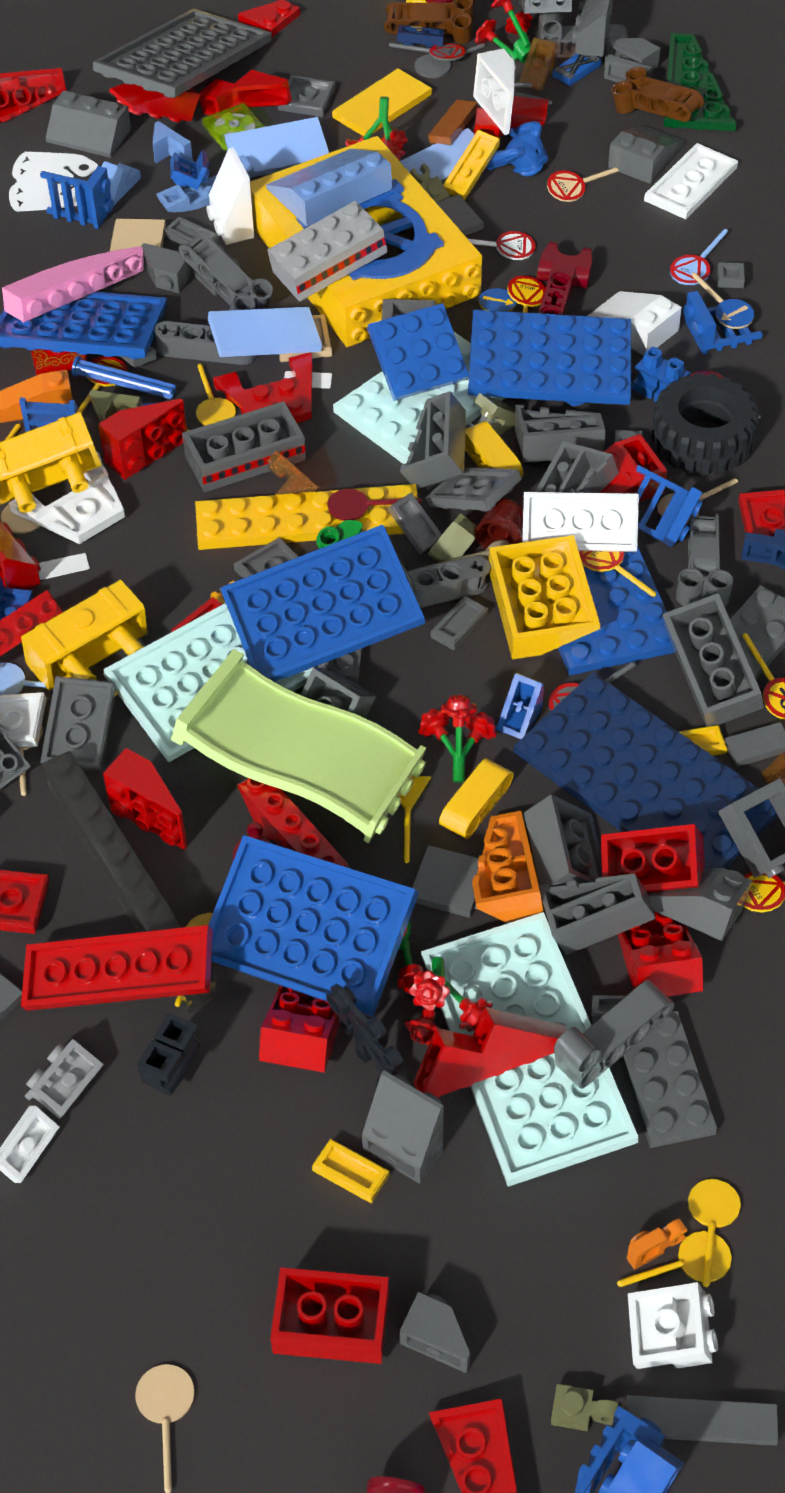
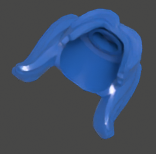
M532 121L511 128L510 135L513 139L505 150L494 153L486 168L491 171L511 163L515 166L513 172L519 173L522 176H532L538 173L543 168L542 165L549 160L540 139L541 124L537 121Z

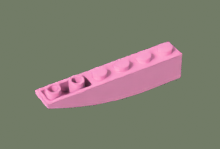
M137 246L88 256L43 270L2 287L4 311L22 322H26L144 271L143 248Z

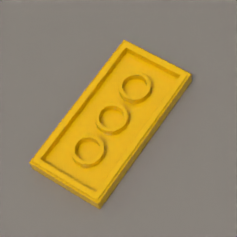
M396 69L334 109L332 116L350 129L365 136L379 117L380 97H389L388 121L390 123L431 96L432 88L402 70ZM380 123V125L376 128V130L373 133L383 127V124Z

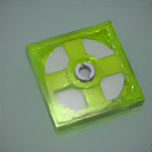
M244 103L202 119L204 128L225 151H227L225 143L226 134L265 127Z

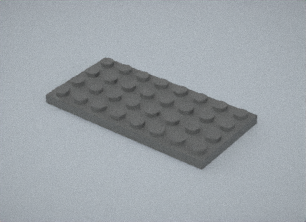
M193 8L93 61V71L101 73L107 78L123 80L125 84L139 85L144 90L163 93L165 97L175 98L271 42L272 32Z

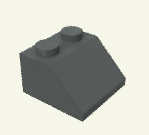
M313 668L300 694L303 697L346 710L365 719L376 698L374 694L331 668Z

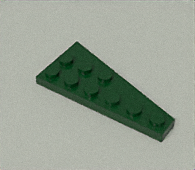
M671 33L667 82L698 91L704 99V105L696 109L691 114V119L687 122L664 117V127L735 131L736 122L730 116L728 105H725L723 102V94L713 73H710L708 70L709 65L707 61L703 60L702 50L694 34Z

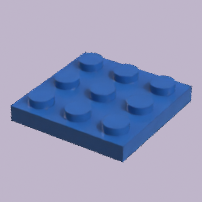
M443 303L368 324L367 330L393 401L468 380L469 373Z

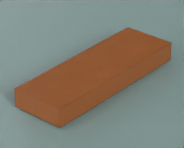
M456 100L428 134L429 143L451 145L476 114V109L479 108L478 102Z

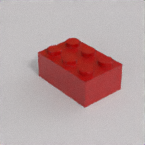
M280 1267L270 1336L273 1354L382 1364L389 1302V1277Z

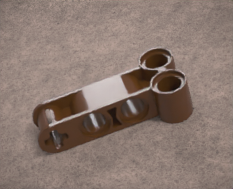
M453 0V3L395 2L386 6L387 21L384 23V30L389 34L397 35L398 25L444 29V35H452L453 40L458 44H466L473 37V0Z
M634 67L628 70L625 75L626 81L614 84L611 89L616 111L620 114H626L634 109H639L687 122L691 119V114L704 105V99L698 91L648 78L647 71L643 67Z

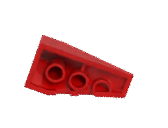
M62 68L0 73V123H4L59 96L63 90L66 91Z

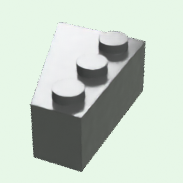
M451 391L426 399L416 426L418 430L414 442H410L408 447L410 455L407 463L401 465L400 472L410 484H416V489L464 474L466 410Z
M515 405V433L523 463L552 461L562 441L604 451L605 426L601 413L566 410V414L549 413V408L541 407L539 412L524 410V405Z
M562 441L535 492L600 493L619 474L613 454Z
M635 873L596 878L595 882L578 884L577 881H569L565 886L549 887L548 884L539 885L552 937L566 955L656 919L649 895Z

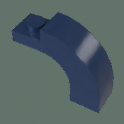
M775 529L774 537L746 532L741 559L772 564L785 570V530Z

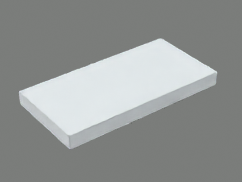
M696 143L645 193L644 201L687 219L737 169L738 161Z
M524 492L523 542L574 535L578 551L637 552L639 494Z

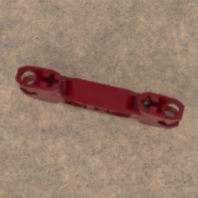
M549 242L542 252L537 271V280L547 281L539 314L565 315L573 286L587 289L592 266V248L583 247L580 254L567 256L558 250V242Z

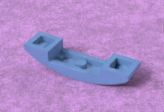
M241 155L239 159L250 178L255 172L254 168L244 155ZM217 175L207 179L205 184L201 183L198 190L191 187L182 190L179 185H175L157 193V198L168 212H185L210 205L209 193Z

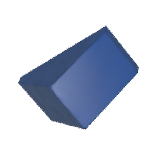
M515 673L496 730L522 739L531 730L542 711L544 683Z

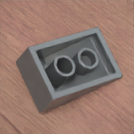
M645 125L623 130L610 144L608 168H617L620 173L651 184L685 145V140Z
M704 868L699 887L648 892L653 911L722 941L743 910L752 880L743 877L737 871L725 868Z

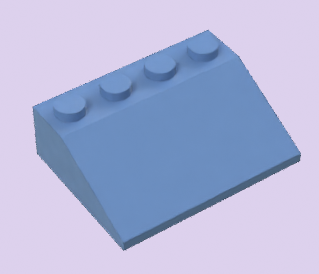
M348 149L268 183L266 188L307 227L354 201L360 204L392 190L391 163L377 151Z

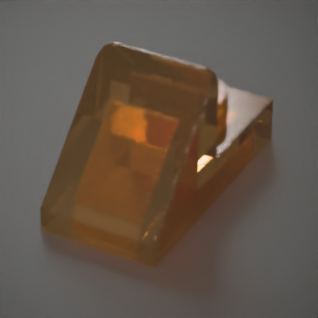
M533 38L519 82L532 83V87L528 88L543 90L547 75L553 73L556 43Z
M277 450L266 460L271 464L268 468L277 477L282 478L285 476L287 478L274 495L308 493L317 490L318 486Z

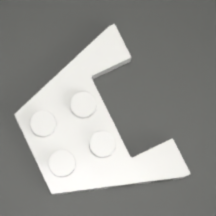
M97 452V455H98L99 460H100V462H101V457H100L99 453ZM102 462L101 467L84 473L85 478L89 481V487L83 492L75 493L72 491L48 506H44L32 494L36 508L27 513L20 512L16 499L8 503L12 513L78 544L125 517L124 509Z

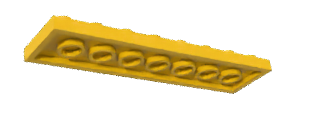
M416 484L356 489L363 492L368 500L401 499L409 493L418 498ZM338 490L195 501L198 549L267 545L279 537L285 543L316 541L321 529L328 526L337 527L343 522L334 518L329 513L327 507L328 499ZM391 505L369 506L366 514L356 520L363 523L361 533L383 524L388 535L404 534L387 510Z

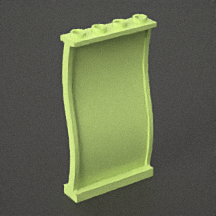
M233 649L176 719L171 740L181 746L186 741L207 757L230 770L269 786L302 796L323 806L363 832L365 835L363 841L367 843L371 841L375 833L381 835L389 821L388 813L394 815L402 800L399 798L400 795L406 797L414 782L411 778L413 776L416 778L420 776L426 764V761L422 760L426 747L420 745L417 750L397 735L370 720L346 710L303 697L280 686L243 661L244 654Z

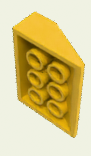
M574 535L489 547V562L491 565L489 574L512 660L545 654L600 629V622Z

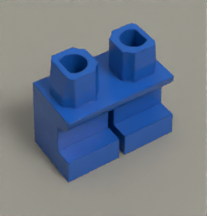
M652 346L644 353L643 359L635 366V369L638 370V376L632 383V390L649 399L654 397L653 401L656 402L658 395L663 389H666L667 385L673 381L678 382V379L681 377H690V372L684 369L683 361L678 358H671L668 361L662 358L660 349Z

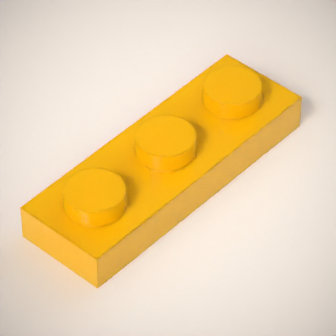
M480 130L476 132L443 184L448 194L453 196L459 194L465 201L500 145L499 138Z

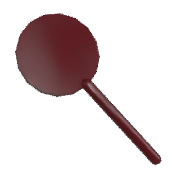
M347 488L333 493L328 499L327 507L329 513L334 518L342 521L357 520L366 514L369 506L392 505L400 499L368 500L363 492ZM416 498V500L420 504L422 502V499Z

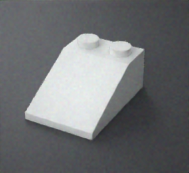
M504 49L478 53L473 97L503 134L507 135L510 130L514 97L515 62Z
M234 147L229 148L209 193L210 205L207 206L208 217L210 221L214 220L216 233L218 236H222L226 245L254 238L250 179Z
M619 291L588 316L631 319V349L644 356V353L652 346L658 348L679 331L682 307L662 295Z

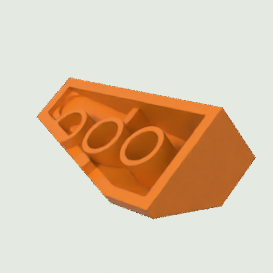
M62 370L39 374L1 390L0 423L23 419L19 402L20 397L26 398L27 402L69 404V400L73 399L68 371Z
M516 811L491 816L484 838V850L478 860L479 868L477 875H474L472 881L477 909L506 923L542 913V900L522 812Z

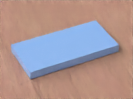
M318 117L225 135L227 150L234 147L238 157L244 155L253 166L255 172L251 177L272 174L329 153Z
M467 128L461 131L451 145L436 143L401 160V163L409 173L415 168L416 172L420 175H423L420 167L425 163L430 169L429 176L431 178L438 176L441 183L444 184L473 139L474 133Z
M309 307L209 311L208 321L220 357L321 352L322 343Z

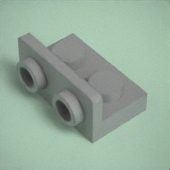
M73 1039L65 1047L59 1043L47 1057V1060L51 1062L44 1072L38 1069L26 1083L30 1089L24 1097L28 1100L35 1098L58 1118L64 1115L104 1065Z

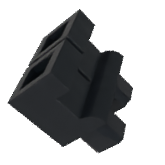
M171 1013L166 1015L154 1035V1040H151L137 1063L142 1083L154 1087L155 1090L166 1095L173 1094L201 1046L195 1040L199 1033L197 1024Z

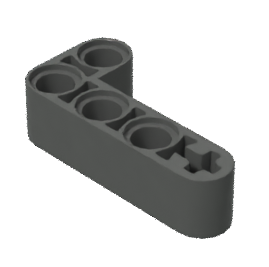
M559 12L540 13L538 38L540 52L546 58H570L576 55V44H572L575 26H562ZM610 24L607 40L610 38H628L626 27L622 24ZM606 45L603 56H606Z
M163 321L154 328L156 349L161 356L237 365L251 364L257 356L220 357L209 325Z
M651 981L643 982L584 1033H581L576 1027L565 1031L554 1046L555 1065L580 1089L587 1087L662 1023L672 1012L675 1005L674 1002Z

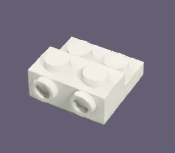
M698 1282L628 1293L633 1365L637 1369L674 1364L676 1368H684L712 1363V1353L718 1351L716 1333L714 1329L709 1330L708 1317H712L715 1314L714 1304L711 1295L706 1294Z

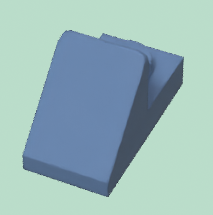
M157 121L154 125L153 135L155 163L160 162L169 155L172 157L174 152L193 160L191 142Z
M104 161L102 167L107 168L108 179L111 181V199H113L115 205L141 179L140 170L122 163L114 165Z

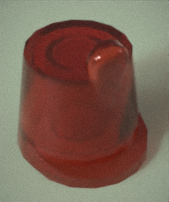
M500 499L497 501L496 506L486 511L475 528L477 542L484 549H487L489 545L499 540H506L510 544L522 543L523 537L520 530L523 523L524 505L521 509L518 504L511 500Z

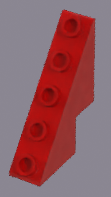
M48 589L0 620V656L22 642L21 636L35 629V626L63 613Z
M250 778L237 785L254 822L262 825L263 837L275 841L277 846L349 867L342 856L281 789Z
M485 1007L473 1036L436 1028L413 1081L414 1086L420 1092L431 1093L437 1098L460 1088L470 1087L476 1082L492 1076H499L505 1071L524 1064H531L537 1059L553 1054L555 1043L568 1029L563 1024Z

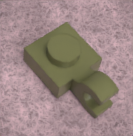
M557 1384L551 1425L588 1431L590 1421L612 1425L615 1411L618 1408V1402L611 1400L593 1401L594 1390Z

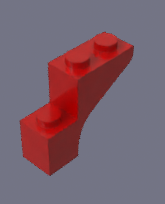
M255 70L249 71L234 84L215 79L199 92L203 114L220 118L240 108L287 105L292 101L288 79Z
M514 96L509 133L511 128L532 121L539 122L541 126L545 125L549 100ZM476 109L474 136L480 130L500 139L504 135L484 109Z

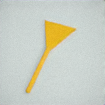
M413 776L411 779L414 782L406 797L403 795L399 797L402 799L401 805L405 810V863L410 862L411 810L429 783L431 776H419L418 778Z

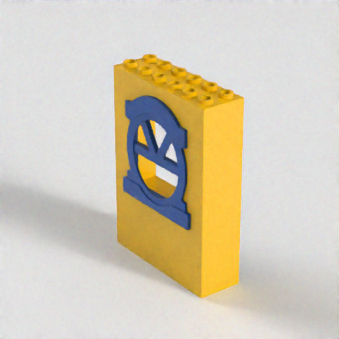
M378 136L250 182L253 229L266 246L271 248L307 227L267 190L266 184L348 149L377 151L391 163L392 190L364 201L359 205L383 229L385 242L403 249L405 252L389 259H374L307 297L321 315L325 314L326 322L346 347L370 339L367 326L370 323L381 321L383 299L434 300L436 305L443 303L444 308L447 309L481 295L482 255ZM413 227L415 232L413 241L395 235V233Z

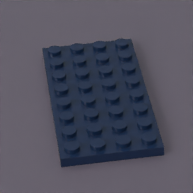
M594 672L514 745V753L621 832L695 824L704 838L705 868L726 869L741 854L718 811L759 788ZM769 799L744 812L757 837L778 816Z

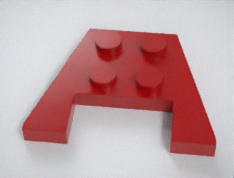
M311 352L288 358L294 377L257 385L253 388L244 390L236 372L213 377L215 388L226 394V399L235 403L241 409L242 414L284 401L296 423L312 419L313 360Z

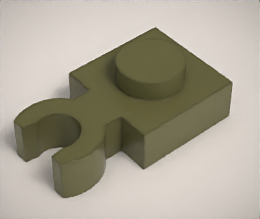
M425 163L420 167L423 175L418 174L415 168L410 171V174L436 203L450 197L438 176L433 178L429 176L430 169Z

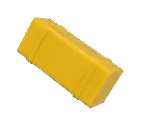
M81 412L68 417H61L55 422L0 442V505L16 499L20 512L27 513L36 508L32 492L66 479L69 480L71 489L75 493L83 492L89 487L84 473L102 465Z
M122 580L115 582L107 588L104 587L93 596L49 621L40 623L35 626V629L22 635L21 641L26 664L36 677L44 683L48 691L54 689L56 676L97 681V677L88 668L121 649L129 656L144 648L138 639L147 635L145 608Z

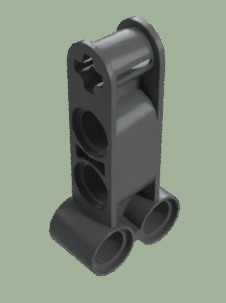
M196 232L195 237L191 241L179 246L182 258L230 305L229 311L238 310L237 308L239 307L244 310L265 309L268 306L273 293L271 283L262 278L252 281L204 232ZM255 293H260L263 297H259Z
M715 513L714 516L696 515L694 517L690 515L688 519V526L690 527L688 530V569H684L679 573L676 600L679 604L685 606L719 593L725 607L730 601L733 577L729 572L720 570L718 513Z
M472 556L407 571L405 566L401 564L420 608L460 599L464 595L469 597L483 593L487 588L486 575L491 569L490 562L480 556Z

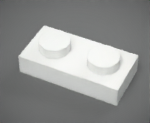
M37 1106L28 1107L0 1147V1171L14 1183H21L59 1129V1126Z

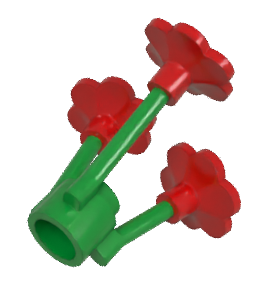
M494 0L491 7L493 9L503 7L506 14L510 16L506 20V32L513 33L514 35L519 34L520 39L514 43V51H512L494 33L497 21L495 19H488L477 30L475 43L479 45L489 40L491 43H496L500 48L504 49L514 61L519 59L521 63L529 62L536 55V50L526 34L527 29L531 26V14H525L523 11L514 14L512 0Z

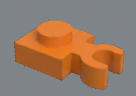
M679 1218L669 1223L662 1230L657 1228L650 1233L647 1230L638 1233L630 1241L627 1260L634 1270L664 1254L666 1248L675 1246L685 1240L684 1233L687 1232V1228Z

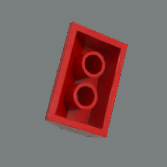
M0 521V577L2 578L4 588L30 590L41 584L38 573L41 571V567L34 556L30 557L27 554L23 542L13 537L9 525L6 522L2 523Z
M695 824L601 835L602 877L635 873L647 893L700 886L705 868L704 838Z

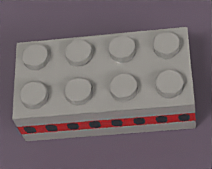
M354 201L269 248L267 251L273 273L300 302L387 253L383 229Z

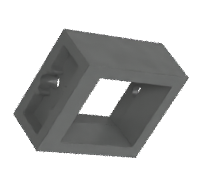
M781 778L718 811L754 878L764 873L770 878L785 870L783 863H785V853L770 861L744 813L748 809L769 799L785 827V785Z

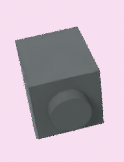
M610 38L606 44L605 59L610 54L652 67V72L659 65L660 47L644 38Z
M143 243L141 247L143 248L144 266L155 286L160 289L180 293L192 275L191 266L182 258L180 252Z
M418 1292L400 1329V1344L467 1373L470 1367V1352L452 1307L440 1296L435 1294H428L426 1296Z

